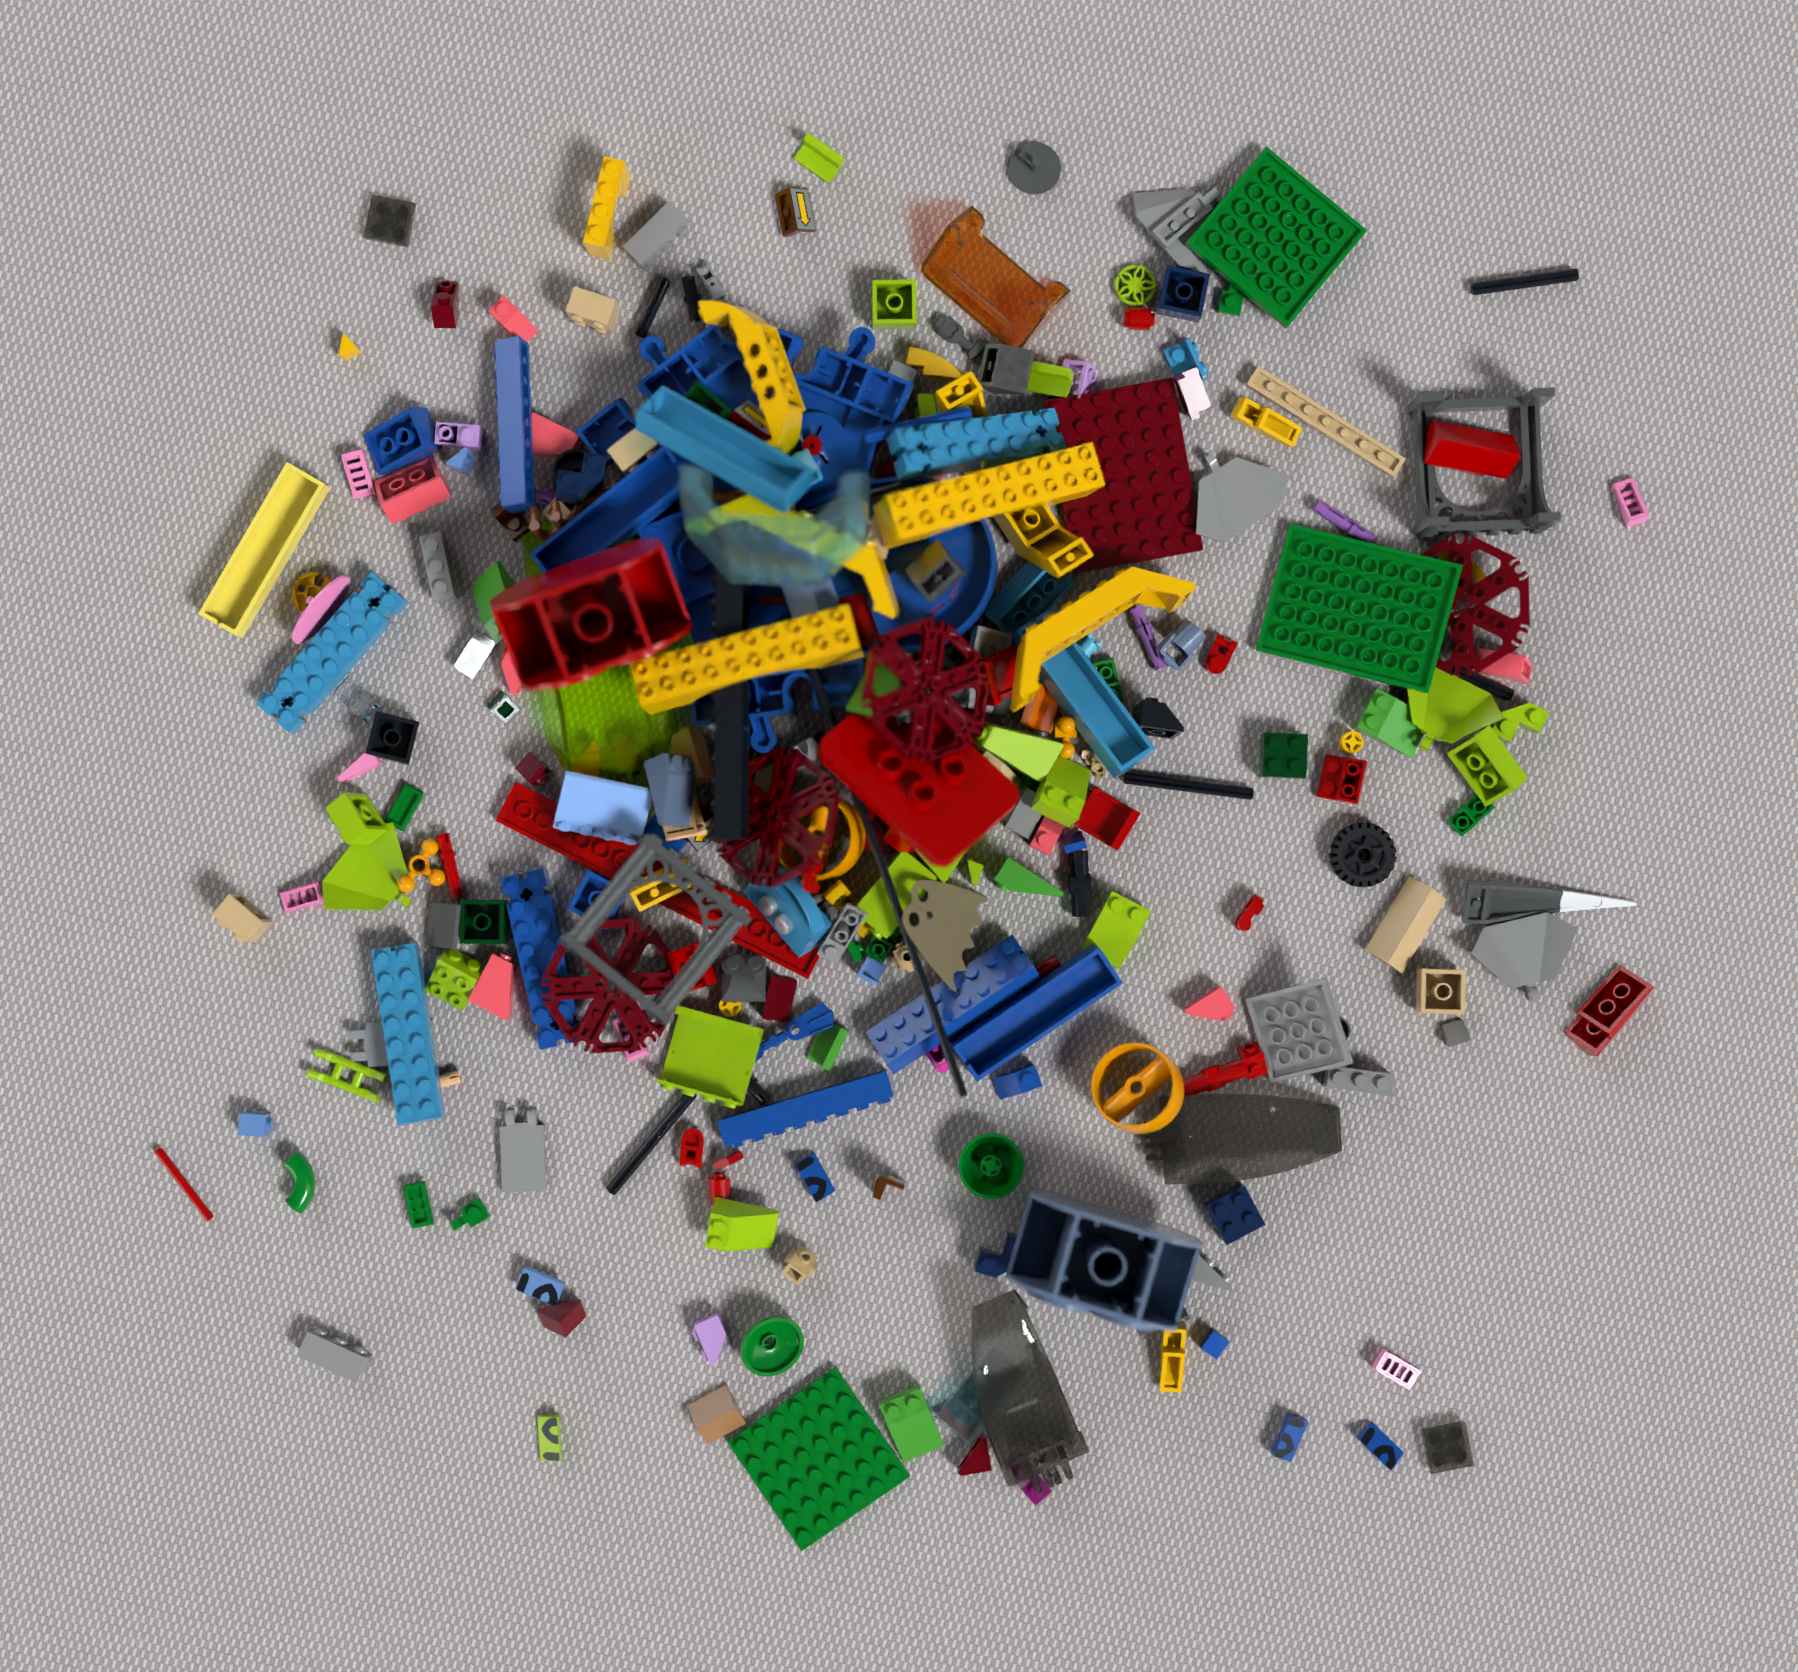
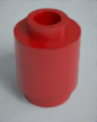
M1130 308V310H1125L1124 327H1129V330L1150 331V326L1155 325V313H1151V308Z
M724 1172L712 1173V1176L708 1178V1195L711 1205H713L715 1197L731 1198L730 1177L725 1176Z

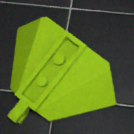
M1436 667L1428 694L1407 689L1412 724L1420 729L1421 733L1426 735L1419 747V750L1425 753L1429 750L1434 739L1439 742L1444 741L1452 744L1504 718L1491 693Z
M393 822L386 824L389 830L372 844H351L324 878L322 887L325 910L382 911L393 899L407 909L412 903L411 899L401 893L397 886L399 878L408 875Z

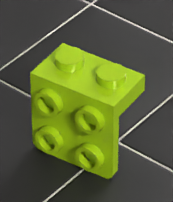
M447 948L435 965L426 991L459 1010H464L467 1006L468 998L486 966L457 949Z

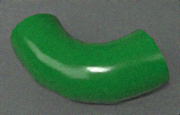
M298 1151L283 1167L293 1179V1189L285 1201L294 1211L303 1213L314 1196L316 1180L312 1166L305 1156Z

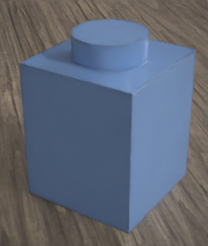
M251 1111L239 1113L238 1135L266 1137L272 1132L274 1120L271 1119V1113Z

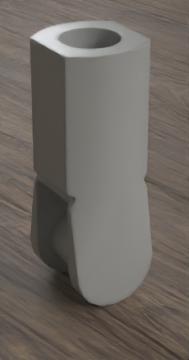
M705 262L706 265L701 268L696 267L695 269L712 300L719 302L727 294L709 263ZM711 273L712 277L705 281L703 276Z

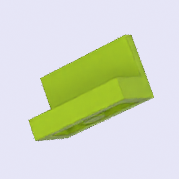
M808 132L803 138L804 144L794 157V160L830 184L843 166L844 157Z
M1033 361L1027 391L1067 398L1074 373L1067 367Z

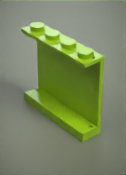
M678 1005L675 1010L678 1018L660 1079L656 1078L655 1082L662 1083L661 1088L673 1091L674 1087L682 1089L681 1093L694 1097L695 1093L703 1095L702 1099L715 1103V1099L724 1101L723 1106L735 1109L736 1105L743 1106L764 1029Z

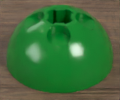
M995 1133L982 1134L972 1139L962 1150L958 1165L959 1175L965 1187L974 1195L984 1199L1002 1198L1014 1191L1019 1185L1024 1173L1023 1156L1018 1146L1009 1138Z

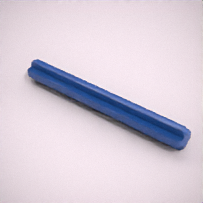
M964 407L864 431V439L869 444L886 440L898 428L913 427L915 432L921 425L972 419V412L970 407Z

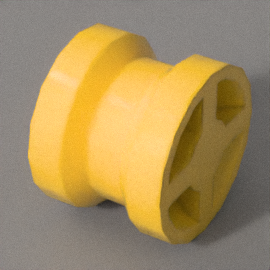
M1355 731L1347 732L1339 739L1340 749L1347 754L1356 753L1363 746L1362 736Z
M720 1000L719 1003L721 1013L727 1017L737 1015L742 1007V1002H722Z

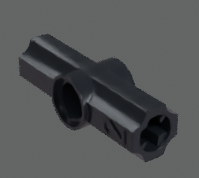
M1088 850L1069 852L1070 874H1068L1069 894H1071L1072 917L1091 916L1090 893L1092 891L1091 874L1089 873Z

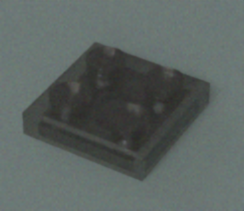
M372 195L364 238L366 240L408 247L416 204L414 202Z
M1465 1421L1421 1429L1430 1474L1474 1466Z

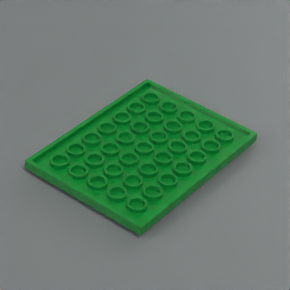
M1290 524L1256 651L1428 694L1463 565Z

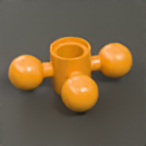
M1059 707L1062 717L1055 720V738H1062L1061 743L1064 745L1059 756L1070 758L1075 750L1070 742V738H1077V728L1075 727L1074 720L1067 716L1063 709Z
M424 840L421 845V855L409 859L407 862L408 875L400 877L397 882L398 889L401 892H411L415 887L414 878L422 874L428 876V881L433 886H440L445 882V873L440 869L431 870L427 859L438 852L439 846L436 840ZM414 860L422 861L424 867L421 872L413 869Z

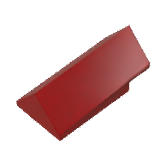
M1430 420L1424 464L1479 476L1488 475L1507 479L1521 456V452L1512 435Z
M1619 965L1576 1012L1578 1018L1564 1033L1588 1056H1598L1653 990V985Z

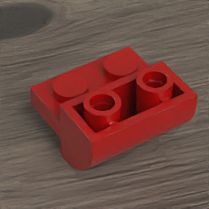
M1326 754L1317 797L1359 805L1368 761Z
M700 942L667 953L674 976L679 973L691 958ZM712 964L689 992L718 983Z

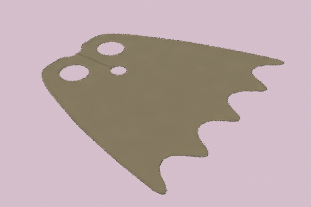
M918 880L914 883L911 891V903L905 907L902 915L903 926L929 965L954 992H957L953 976L957 971H966L962 952L966 948H974V943L970 937V930L973 926L982 924L977 907L979 904L987 902L988 898L952 884L933 880ZM921 888H924L928 893V899L925 902H921L918 899L917 894ZM929 911L932 913L931 919L927 918V912ZM912 912L919 916V924L915 927L909 923V915Z

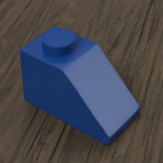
M656 814L653 815L644 828V834H655L663 841L661 845L667 850L672 848L678 854L681 853L689 842L687 838L666 842L662 825L658 824Z
M1034 1064L993 1078L1000 1099L1023 1094L1042 1087Z

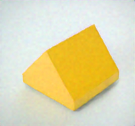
M343 334L338 355L343 360L348 361L362 352L347 335Z

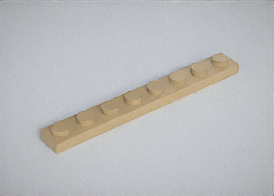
M1260 366L1256 368L1246 384L1248 388L1391 478L1396 476L1406 460L1397 452Z

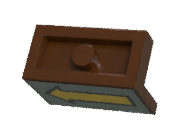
M788 187L775 194L783 237H790L799 232L816 231L808 189Z
M880 1171L872 1197L881 1200L886 1184L904 1190L905 1180Z

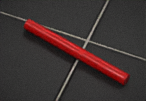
M162 1147L154 1152L203 1218L207 1222L214 1218L213 1214Z

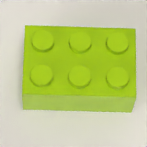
M1490 725L1464 739L1447 753L1485 807L1516 790L1528 779L1525 772Z

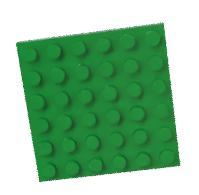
M1266 147L1185 245L1287 329L1367 230L1271 149Z
M837 1366L727 1441L801 1551L910 1477V1473Z

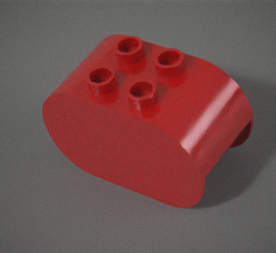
M645 538L627 542L541 573L501 591L489 601L490 609L521 686L527 691L570 686L592 678L610 666L628 664L644 659L665 649L671 642L686 634L692 627L690 617L659 538Z

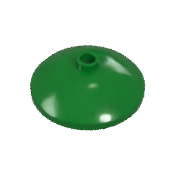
M770 1316L759 1320L749 1328L742 1339L740 1346L742 1362L750 1372L758 1376L770 1377L785 1372L796 1363L802 1353L804 1346L802 1330L794 1320L785 1316Z

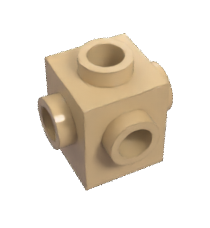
M902 941L896 944V950H893L894 956L891 957L896 969L900 967L902 971L907 970L908 973L914 971L911 960L905 961L903 959V955L908 952L905 942ZM917 949V952H918V955H919V958H920V957H922V954H921L920 951Z
M800 1245L795 1252L791 1250L784 1261L787 1264L781 1274L799 1286L806 1276L810 1278L817 1267L814 1264L818 1256Z

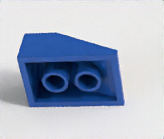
M410 407L363 435L378 475H383L426 458L442 449V446L434 444L435 427L427 408Z

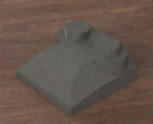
M729 955L722 959V1002H766V958L759 955Z

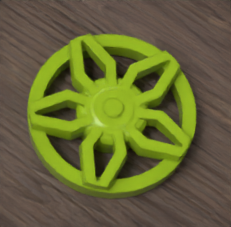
M1130 265L1122 269L1117 275L1115 292L1119 300L1124 304L1133 307L1142 306L1154 295L1156 288L1155 278L1144 266ZM1136 269L1133 273V277L1130 273H1127V271ZM1139 270L1142 271L1141 277H1137ZM1145 273L1149 276V278H1150L1151 281H1149V280H1144V281H1143V279H1144V277H1145ZM1122 275L1129 277V280L1126 281ZM1119 279L1126 285L1120 291L1118 287ZM1146 283L1152 286L1146 288L1144 287V284ZM1125 289H1127L1128 293L1121 295V293ZM1151 290L1150 295L1144 299L1142 291L1147 292ZM1133 295L1132 298L1135 302L1128 301L1125 298ZM1136 295H1141V301H1139Z

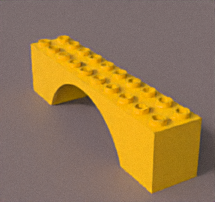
M1092 442L887 495L876 503L873 509L885 549L927 539L944 531L998 514L1033 506H1051L1085 497L1105 486V482Z
M849 604L638 660L630 663L640 706L648 714H654L691 704L714 690L743 680L787 670L822 669L863 658L864 654L854 615Z

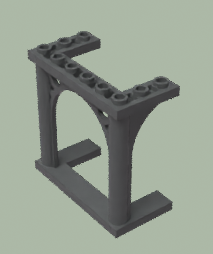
M1555 387L1532 388L1522 397L1444 400V392L1420 393L1408 405V414H1413L1418 523L1413 526L1414 535H1420V538H1433L1434 535L1442 534V537L1446 538L1448 536L1452 537L1455 533H1464V535L1471 537V535L1477 536L1479 532H1486V536H1495L1503 531H1507L1508 535L1521 534V531L1528 530L1529 534H1540L1561 521V512H1552L1546 501L1543 487L1540 407L1555 397ZM1519 409L1522 474L1514 495L1501 507L1487 512H1472L1454 505L1439 487L1435 466L1424 464L1430 420H1433V413ZM1524 494L1523 501L1518 500V496ZM1435 498H1440L1442 503L1434 508V504H1437ZM1515 504L1522 509L1523 515L1521 518L1514 517L1509 510L1510 505ZM1444 507H1449L1452 512L1450 518L1449 516L1439 517L1440 510ZM1504 512L1507 518L1501 517L1499 519L1498 514ZM1456 514L1463 515V521H1461L1460 518L1453 522L1456 517ZM1479 515L1483 516V521L1478 519Z
M652 833L651 835L645 834L635 844L638 848L572 929L568 933H563L557 941L573 954L581 956L643 1006V1011L658 1023L668 1024L673 1018L670 1016L738 930L743 926H747L752 918L748 916L750 912L740 904L738 906L734 905L731 902L732 897L723 890L718 892L714 888L715 884L709 878L704 876L702 879L696 874L698 870L689 862L684 864L678 859L680 855L672 848L668 850L661 845L663 841ZM656 860L661 861L664 866V872L659 877L654 875L652 871V864ZM646 866L649 876L642 878L640 875L645 872L643 869ZM669 866L673 874L676 872V878L674 879L668 876ZM667 882L682 888L694 899L702 916L703 930L700 943L694 954L658 999L653 1002L584 945L628 892L645 883ZM688 884H692V890L687 889ZM707 898L706 901L714 902L715 904L705 906L702 904V899ZM711 909H719L722 911V917L719 920L712 921L707 918V912ZM709 925H711V926H718V925H719V927L717 928V930H716L715 928H713L712 934L708 931V926H709Z

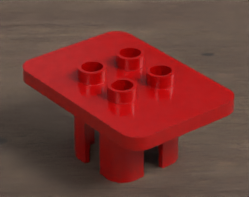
M912 708L885 719V726L902 742H905L908 738ZM853 712L826 734L818 748L820 761L865 803L871 822L876 813L890 826L884 840L900 852L916 850L927 862L936 867H947L953 864L1014 809L1019 799V792L1015 784L972 745L928 763H919V755L917 753L915 760H908V758L905 759L868 724L873 723L876 719L867 720L866 717L868 716ZM936 716L931 743L932 749L948 745L954 740L953 733ZM855 803V810H856L857 814L859 815V812H858V809H857V806H856V803Z

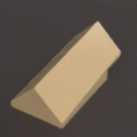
M1408 876L1375 929V934L1364 951L1402 974L1446 899L1432 887Z

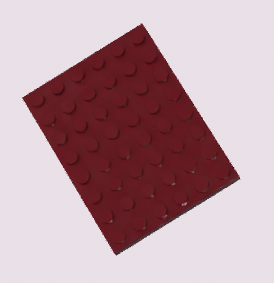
M1173 377L1081 394L1080 399H1077L1078 395H1073L1067 398L1062 397L1043 401L1044 409L1055 408L1059 420L1056 431L1057 433L1062 432L1066 449L1093 442L1105 486L1088 496L1061 503L1066 530L1079 538L1082 537L1094 554L1093 557L1073 569L1074 574L1203 551L1202 538L1196 534L1197 510Z

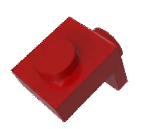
M1258 1042L1246 1043L1243 1046L1237 1047V1052L1246 1069L1247 1080L1268 1074L1264 1053Z

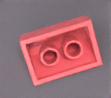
M433 454L374 481L380 505L391 524L401 522L407 517L423 512L428 507L442 503L451 497L446 480Z

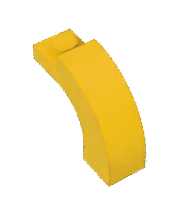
M840 879L823 893L830 904L839 912L847 903L857 906L860 902ZM867 923L861 924L857 933L862 938H865L870 933L872 927Z

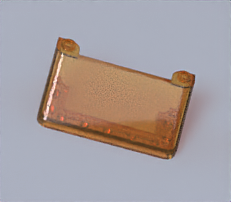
M971 206L947 225L922 263V273L931 283L1002 344L1023 348L1066 299L1071 290L1059 281H1053L1046 288L1043 287L981 233L985 224L984 217L976 208Z

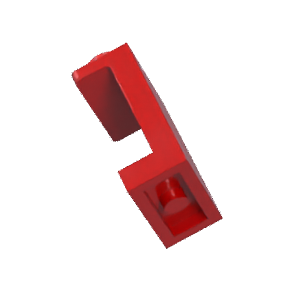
M1011 646L976 661V663L985 662V665L980 666L979 669L982 674L989 673L988 677L982 679V681L990 679L987 705L997 706L1002 704L1001 699L1012 695L1018 646Z
M1094 786L1093 789L1088 788L1079 819L1073 825L1118 851L1141 813L1131 809L1100 790L1097 786Z

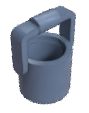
M1185 618L1174 632L1171 631L1167 634L1156 649L1161 655V659L1169 667L1172 666L1176 670H1181L1191 659L1193 651L1206 638V635L1195 624ZM1169 643L1184 654L1177 663H1175V660L1168 652L1164 651Z

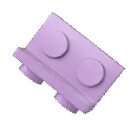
M1064 359L1062 367L1070 368L1074 373L1069 396L1078 395L1077 399H1080L1081 394L1091 392L1092 382L1096 379L1095 367L1087 361Z

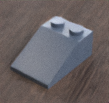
M662 753L643 762L658 824L688 827L690 825L696 780L694 763L691 760V756Z

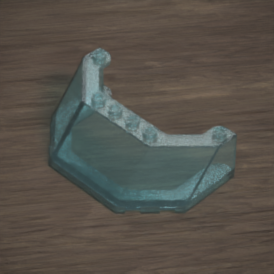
M680 465L679 491L687 535L730 583L822 587L828 579L868 543L869 474L863 472H848L844 474L840 479L839 496L815 518L724 514L712 501L713 477L710 471L705 468Z

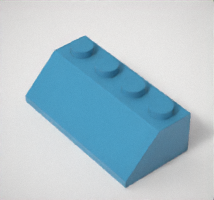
M1027 561L989 601L982 614L998 631L1014 635L1016 630L1031 620L1034 621L1036 617L1052 608L1075 582L1067 573L1056 578Z

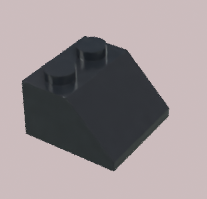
M1147 697L1133 707L1132 718L1146 736L1174 739L1184 732L1183 725L1166 703L1158 702L1159 699Z
M376 711L365 754L409 765L419 721Z

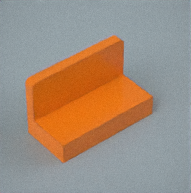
M1037 682L1040 685V689L1032 701L1025 705L1021 723L1028 730L1052 733L1060 705L1049 690L1040 682Z

